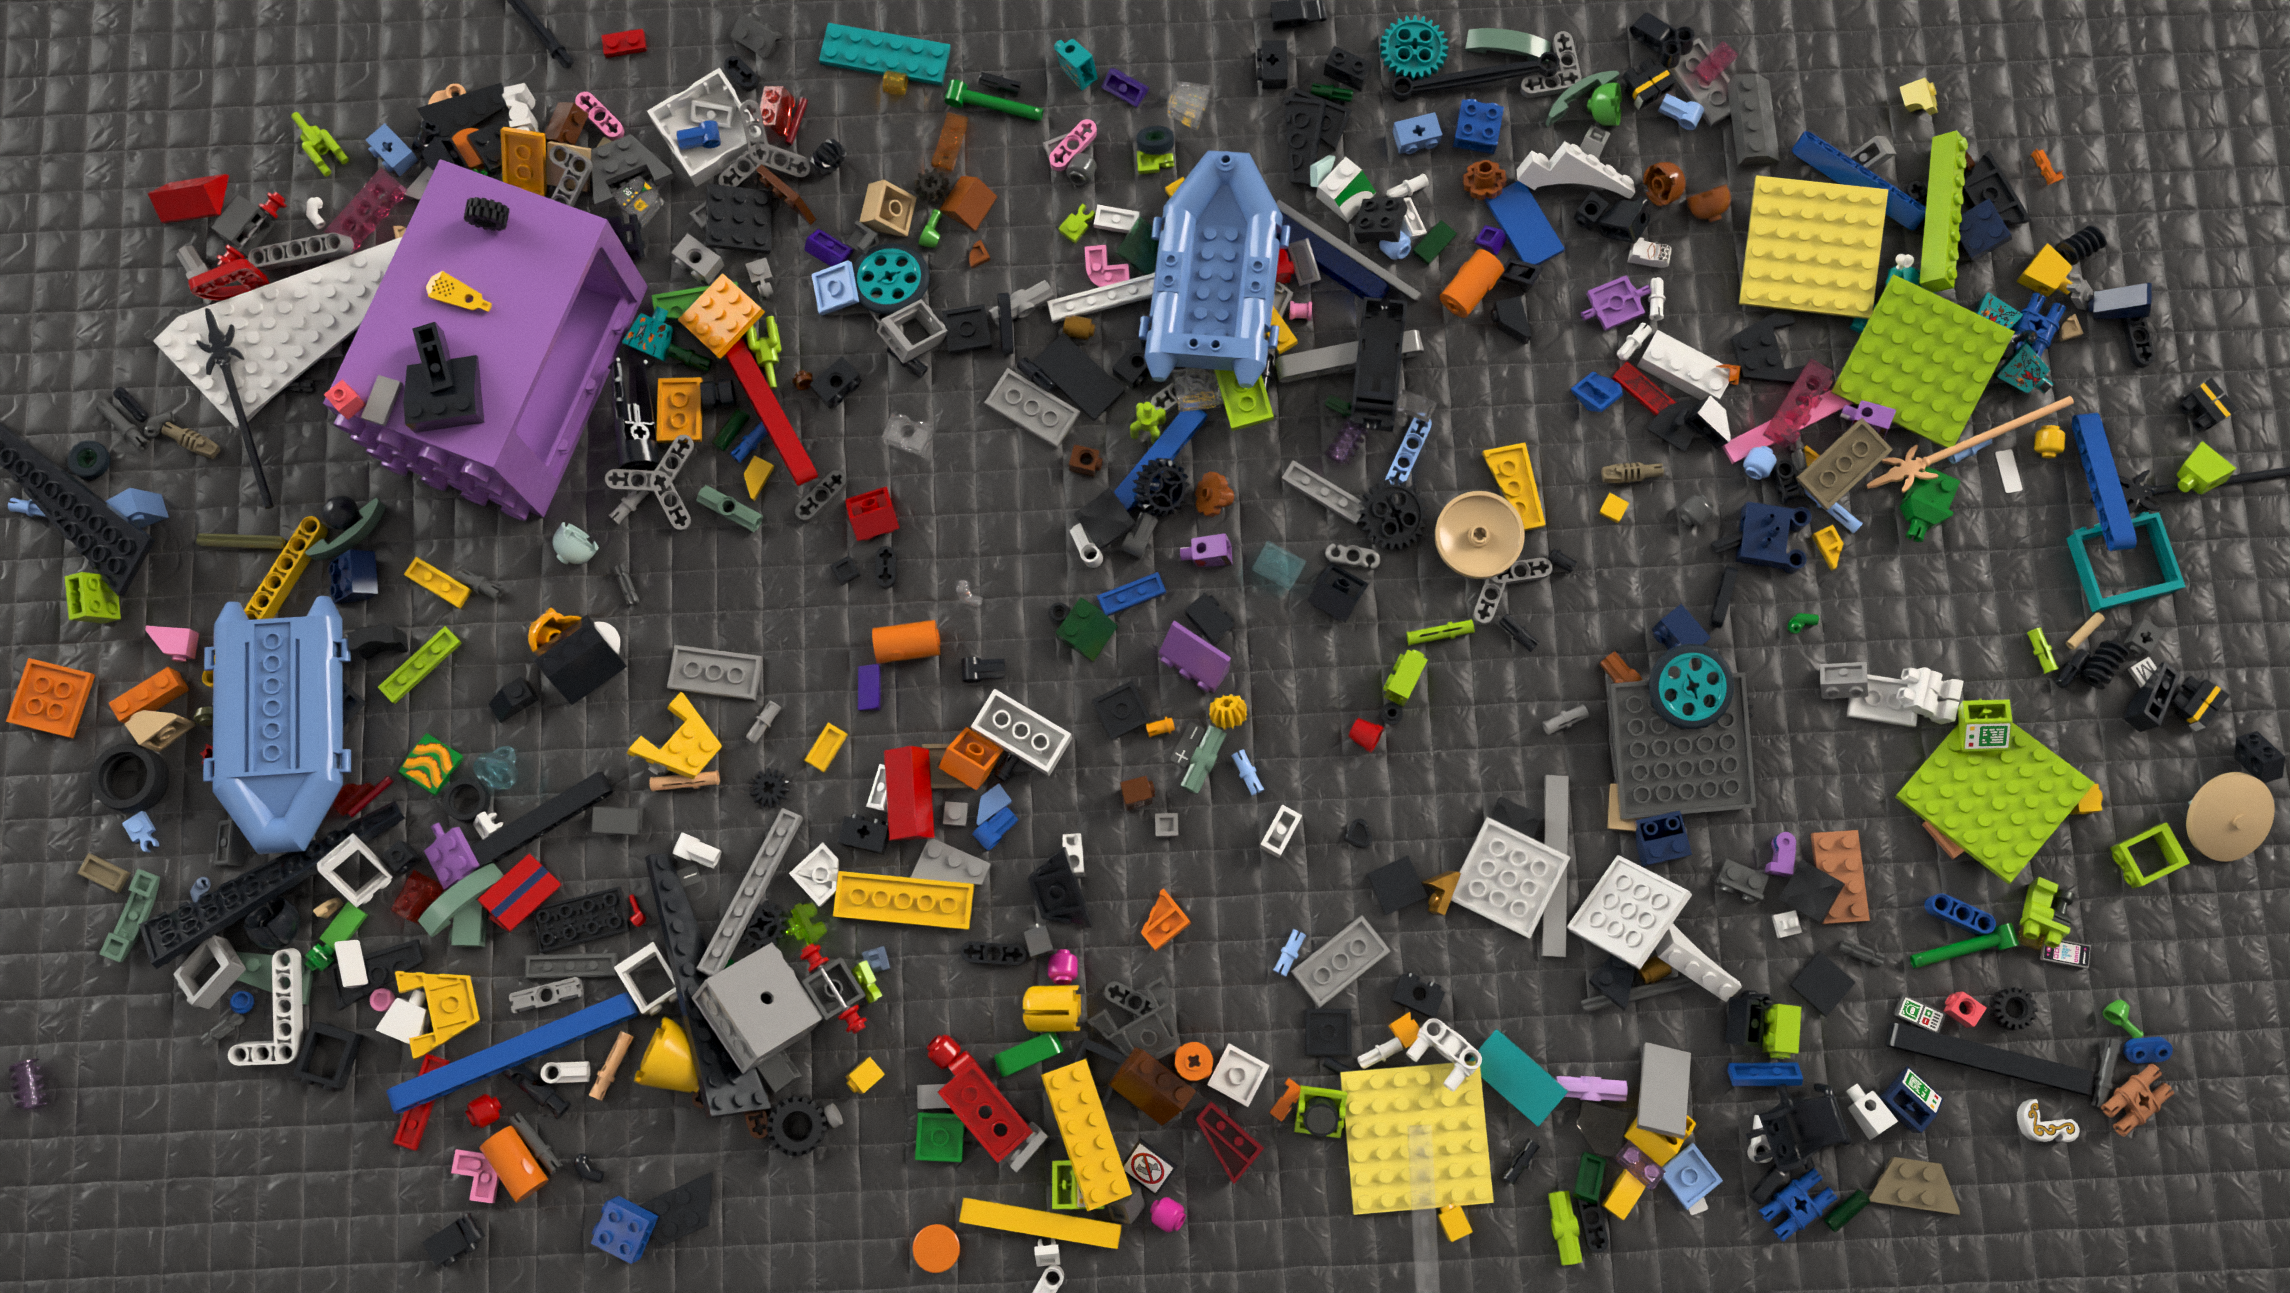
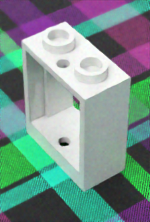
M354 833L317 863L318 871L356 908L360 904H366L370 901L373 893L379 888H385L391 882V878H393L391 869ZM356 850H359L380 872L355 892L333 870Z
M655 942L650 943L614 967L641 1013L646 1015L650 1013L651 1016L663 1009L662 1005L670 1001L672 1003L678 1000L676 987H674L652 1003L647 1004L629 975L630 972L657 956L675 985L670 962L659 944Z

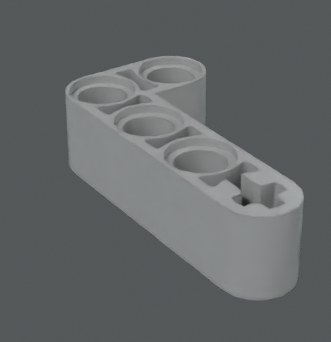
M557 145L552 147L549 156L554 164L562 167L565 171L551 199L558 202L560 198H563L566 201V205L574 207L592 171L593 165L586 156L567 146ZM561 149L566 153V158L563 161L557 158V152ZM579 160L585 163V169L582 172L576 168ZM570 179H573L576 183L573 191L567 188V182Z

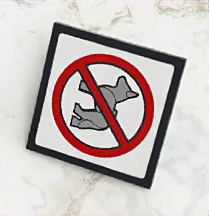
M1141 1138L1122 1163L1125 1174L1156 1197L1178 1167L1177 1164Z

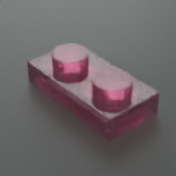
M1722 41L1694 69L1693 73L1709 86L1739 54Z

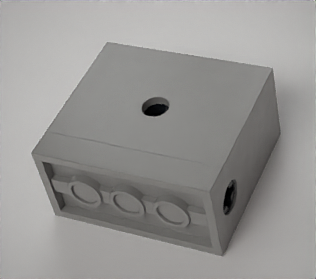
M772 942L706 979L692 996L693 1001L742 1074H745L809 1035L824 1018L796 978L794 970L787 965L781 951Z

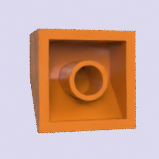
M966 727L947 747L938 768L962 781L967 786L978 790L991 773L1004 749Z

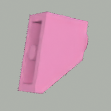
M146 626V632L164 654L172 657L173 661L186 662V659H195L199 633L186 628Z

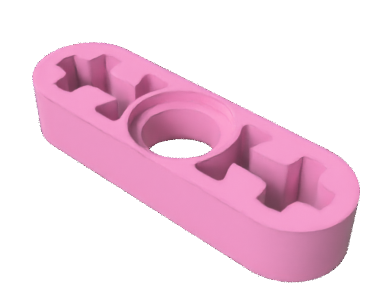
M581 92L577 95L575 99L576 105L589 114L588 119L609 140L615 141L624 136L625 131L621 123L591 93ZM584 100L589 101L593 107L591 110L586 104L582 103ZM597 113H605L603 120L596 121L594 119ZM609 123L614 129L618 130L616 133L610 131L607 126Z
M1082 120L1051 152L1049 161L1053 170H1065L1074 155L1081 153L1094 140L1097 135V128L1092 120ZM1083 128H1085V129L1091 128V133L1086 132V133L1083 135V133H1084V132H1083ZM1070 141H1076L1079 143V147L1071 150L1067 147V144ZM1063 156V163L1055 162V158L1060 159Z

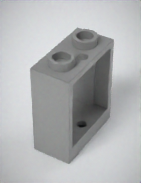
M922 299L881 319L877 329V333L902 363L943 343L948 331ZM916 317L931 336L912 345L899 330L898 326Z
M214 935L204 940L173 975L178 981V987L188 997L187 1001L194 1007L210 1009L246 970V967L229 941ZM215 957L221 967L200 989L194 978Z

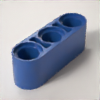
M1943 893L1930 896L1925 901L1924 906L1927 913L1969 933L1983 935L1995 929L1996 922L1992 915ZM1936 899L1942 903L1941 910L1935 907ZM1957 909L1963 912L1962 920L1956 915ZM1979 919H1982L1985 923L1983 930L1978 926Z

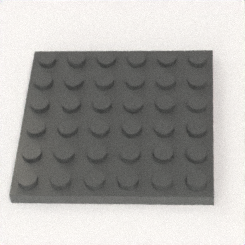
M1745 672L1732 673L1734 694L1726 713L1717 722L1696 730L1675 727L1666 722L1656 712L1649 695V680L1609 683L1620 819L1653 817L1679 810L1681 814L1756 808ZM1717 674L1707 675V682L1710 685L1717 683ZM1689 680V686L1686 689L1694 692L1696 683H1691ZM1671 688L1666 690L1665 698L1667 701L1670 702L1676 698L1675 690ZM1708 694L1704 697L1703 703L1706 707H1712L1715 699L1711 694ZM1685 703L1682 711L1685 715L1689 716L1693 713L1694 707L1691 703Z

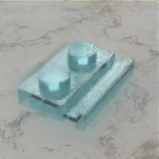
M1267 541L1252 570L1291 590L1306 561Z

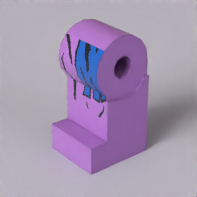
M1782 832L1772 839L1771 845L1774 850L1773 862L1766 864L1765 874L1789 877L1793 875L1796 839L1791 833Z

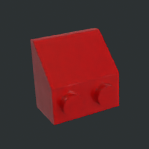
M887 486L845 499L849 519L857 541L869 540L876 535L888 534L899 528Z

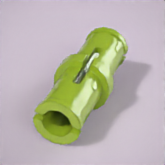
M2041 627L2027 632L2035 649L2033 653L2035 656H2038L2044 674L2059 669L2050 651L2052 647L2051 645L2048 646Z

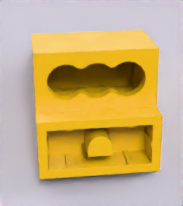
M1687 1115L1685 1137L1680 1139L1636 1128V1117L1624 1136L1632 1145L1644 1153L1650 1161L1661 1168L1678 1153L1681 1145L1690 1136L1696 1123Z

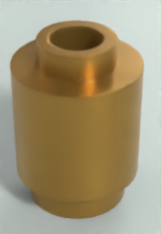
M1074 315L1071 317L1066 316L1063 333L1068 334V337L1089 340L1090 336H1094L1096 324H1092V319Z
M1655 955L1647 959L1641 969H1637L1644 983L1648 984L1671 974L1672 966Z

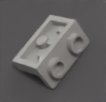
M1867 662L1820 664L1822 698L1868 697Z
M1034 1122L1029 1124L1033 1133L1003 1158L1015 1172L1020 1171L1049 1137Z

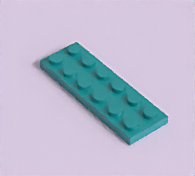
M828 23L819 62L822 65L942 86L951 46L950 44Z

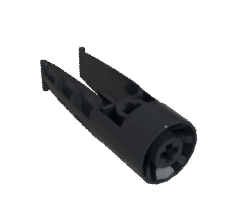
M617 357L608 366L611 369L613 424L619 469L653 471L659 465L656 427L652 409L653 403L645 365L648 363L647 360H644L635 369L638 405L637 403L627 404L620 358Z

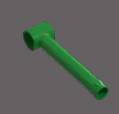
M952 79L949 82L944 102L951 107L960 108L963 102L1037 121L1042 120L1044 111L1042 108L967 90V84L960 80Z
M2011 922L1995 927L1992 933L1910 955V962L1912 967L1916 969L1995 946L1998 947V950L2020 944Z

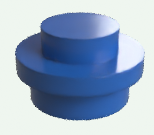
M246 991L236 992L230 999L232 1011L238 1014L247 1013L254 1006L253 996Z

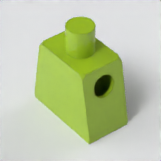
M2202 441L2178 471L2177 477L2181 479L2178 482V488L2183 492L2193 489L2198 494H2204L2226 482L2236 468Z

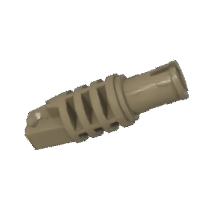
M171 422L165 423L169 428L164 425L161 432L163 435L177 440L178 445L198 455L214 459L221 450L209 438L189 428L182 429Z
M1641 462L1624 463L1603 467L1601 475L1603 482L1606 483L1641 482L1644 478L1663 477L1664 468H1661L1663 467L1662 463L1644 465Z

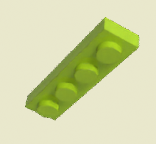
M444 626L381 683L378 688L392 703L396 704L460 646L462 642Z

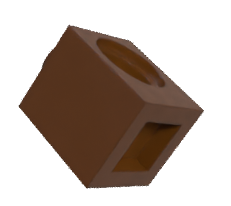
M1074 444L1069 461V471L1095 477L1096 470H1101L1103 458H1100V450ZM1083 458H1090L1092 462L1089 465H1084L1081 463V460Z

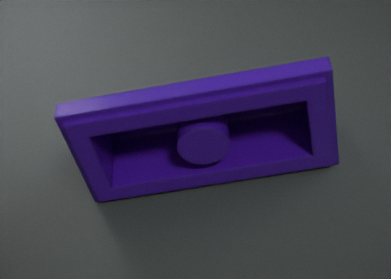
M1115 68L1109 69L1101 88L1135 107L1139 106L1149 90V87Z
M817 229L806 239L804 248L806 252L831 267L847 261L853 253V249L820 229Z
M880 664L858 667V711L881 710Z

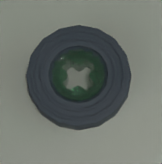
M1164 126L1144 128L1137 134V148L1141 152L1150 155L1165 153L1174 146V134L1171 129Z
M92 440L77 443L73 446L68 456V465L72 472L84 479L100 477L107 471L111 461L110 454L105 446ZM90 456L93 457L94 460L90 461V464L85 462Z

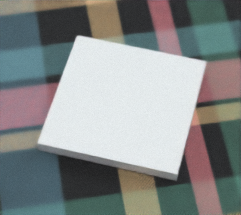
M1486 817L1460 870L1461 875L1451 901L1530 939L1570 860V856Z
M1617 855L1566 928L1570 932L1640 970L1692 894L1690 891Z

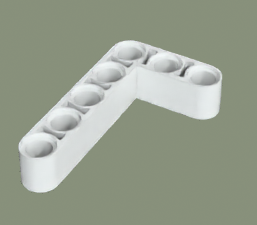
M295 948L279 950L272 958L274 1041H251L234 1045L228 1051V1059L232 1064L238 1066L285 1064L300 1058L303 1050L301 954ZM285 954H287L290 957V963L288 965L284 962L283 959ZM285 977H288L291 982L289 988L284 984ZM286 1000L291 1003L290 1011L285 1008ZM286 1023L291 1026L290 1034L285 1030ZM287 1046L290 1047L292 1050L291 1057L287 1056L285 1050ZM264 1047L269 1051L268 1058L263 1055ZM241 1048L246 1052L245 1059L240 1056Z

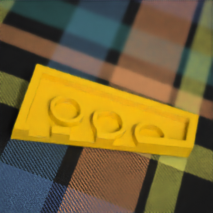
M1526 443L1482 451V455L1504 497L1519 513L1524 531L1545 527L1546 524Z

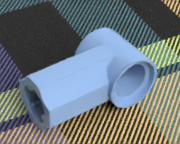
M1666 94L1658 112L1677 120L1678 124L1684 129L1694 130L1704 112V108L1697 102L1690 101L1686 103Z

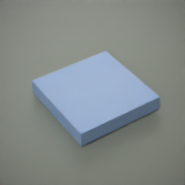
M845 261L812 274L818 313L823 316L859 302L852 262Z
M1690 1143L1656 1171L1686 1210L1723 1181L1694 1143Z

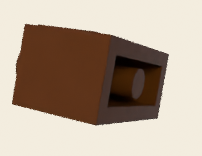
M558 102L544 132L546 143L553 141L575 146L589 114L575 103Z
M1147 775L1120 782L1126 811L1152 804V798L1156 797L1153 781H1148Z

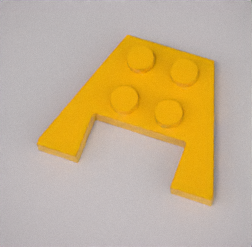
M680 692L667 709L685 723L661 749H658L640 736L628 749L627 754L633 757L635 755L642 757L651 764L663 765L669 771L694 780L718 753L722 745L686 696Z
M395 972L399 994L421 988L425 989L434 1030L433 1033L409 1038L413 1060L419 1059L480 1022L470 976Z

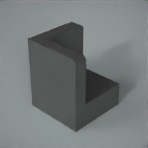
M857 220L854 223L856 231L847 240V244L861 255H866L869 249L879 244V239L875 232Z
M1130 1186L1131 1195L1107 1204L1113 1221L1131 1224L1145 1208V1203L1140 1188Z

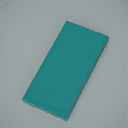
M1498 1029L1490 1035L1478 1050L1482 1057L1480 1064L1481 1077L1537 1127L1569 1092ZM1472 1057L1469 1061H1475V1058Z

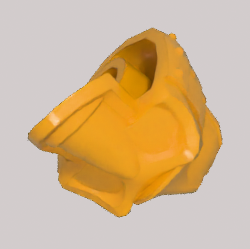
M553 608L547 609L546 613L532 622L529 628L528 642L532 652L582 617H564Z

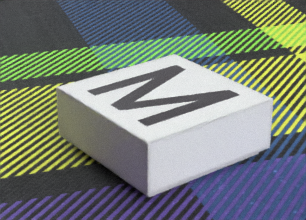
M2147 657L2130 667L2128 671L2141 688L2157 667L2150 657Z

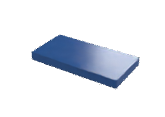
M1517 181L1503 188L1502 194L1496 198H1485L1484 201L1521 261L1539 265L1564 252V246L1525 184Z

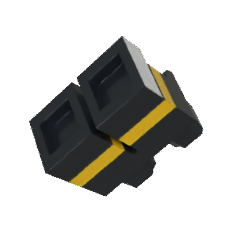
M1647 58L1640 63L1639 68L1643 72L1642 74L1638 75L1635 69L1631 68L1623 75V79L1627 84L1625 91L1632 95L1635 100L1634 105L1638 110L1670 92L1676 82L1661 62L1655 64L1651 58Z
M2212 377L2183 398V402L2178 407L2183 414L2188 415L2193 411L2198 417L2192 422L2197 431L2206 428L2210 429L2239 410L2226 394L2210 404V402L2224 393Z
M2189 676L2181 684V687L2189 692L2188 696L2186 697L2181 692H2177L2172 696L2170 704L2177 709L2174 713L2175 715L2186 719L2190 723L2189 726L2193 730L2198 731L2207 727L2230 695L2208 679L2200 681L2193 676Z

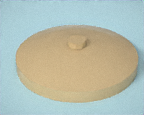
M1472 491L1457 496L1444 507L1435 527V543L1441 558L1453 571L1468 578L1487 579L1502 574L1515 563L1524 545V526L1519 513L1506 499L1491 492Z
M2229 772L2211 779L2196 793L2189 806L2186 829L2190 842L2200 853L2217 861H2234L2247 856L2261 845L2271 829L2275 812L2272 794L2262 781L2241 772Z

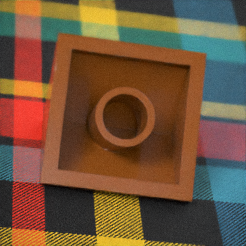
M961 176L939 211L976 232L996 201L997 196L978 177Z

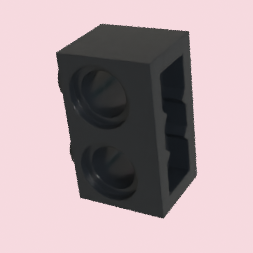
M2258 731L2236 737L2234 758L2248 772L2263 783L2283 778L2285 756Z

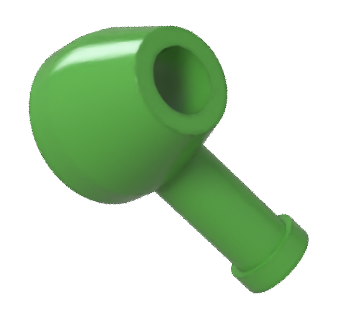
M936 209L932 211L928 224L925 226L918 244L921 246L935 248L941 235L934 229L939 218L942 217V213Z
M2117 999L2103 1010V1016L2109 1022L2122 1026L2133 1039L2143 1036L2144 1033L2128 1020L2130 1007L2126 1002Z

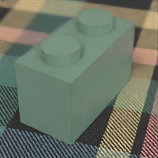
M474 900L452 917L454 918L453 927L450 928L449 939L452 941L451 945L486 946L488 911L477 900Z

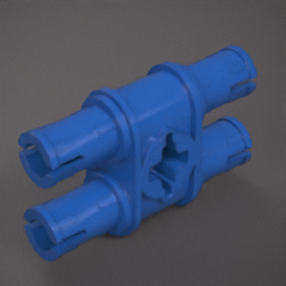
M2033 293L2027 307L2020 311L2023 316L2011 330L2015 331L2014 335L2020 334L2025 330H2035L2037 332V339L2032 343L2031 348L2041 357L2044 350L2050 347L2055 332L2059 330L2058 322L2066 307L2062 305L2058 309L2060 303H2053L2047 317L2039 314V311L2046 297L2042 295L2038 299L2040 294ZM2023 342L2016 343L2017 346L2015 347V351L2021 346Z
M1815 1168L1810 1169L1798 1180L1792 1179L1791 1183L1779 1193H1774L1772 1201L1758 1210L1760 1215H1764L1763 1219L1768 1223L1783 1210L1789 1214V1218L1773 1229L1782 1242L1798 1229L1800 1231L1804 1230L1805 1226L1817 1216H1822L1824 1208L1838 1199L1836 1194H1832L1833 1191L1828 1186L1813 1199L1807 1195V1191L1823 1180L1821 1175H1817L1819 1172ZM1795 1200L1801 1201V1203L1799 1204L1801 1209L1795 1208V1206L1797 1205Z

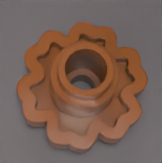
M1489 160L1473 163L1467 167V173L1463 175L1464 190L1470 192V196L1478 200H1484L1486 197L1494 199L1501 195L1502 188L1506 186L1507 181L1505 170L1499 169L1498 163Z
M1210 471L1205 473L1202 481H1199L1195 491L1197 500L1195 505L1198 512L1203 513L1205 516L1214 517L1219 515L1221 507L1230 506L1234 501V492L1228 487V482L1224 475Z

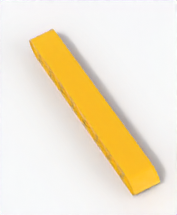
M308 516L301 521L244 609L249 620L254 618L256 620L273 619L312 559L305 551L322 538L325 539L328 533L327 526L319 519ZM317 525V529L311 532V528ZM305 543L304 549L299 551L300 545ZM293 562V566L287 570V565ZM281 580L280 586L275 588L277 581ZM269 599L267 606L263 607V602ZM204 671L202 681L211 688H213V671Z

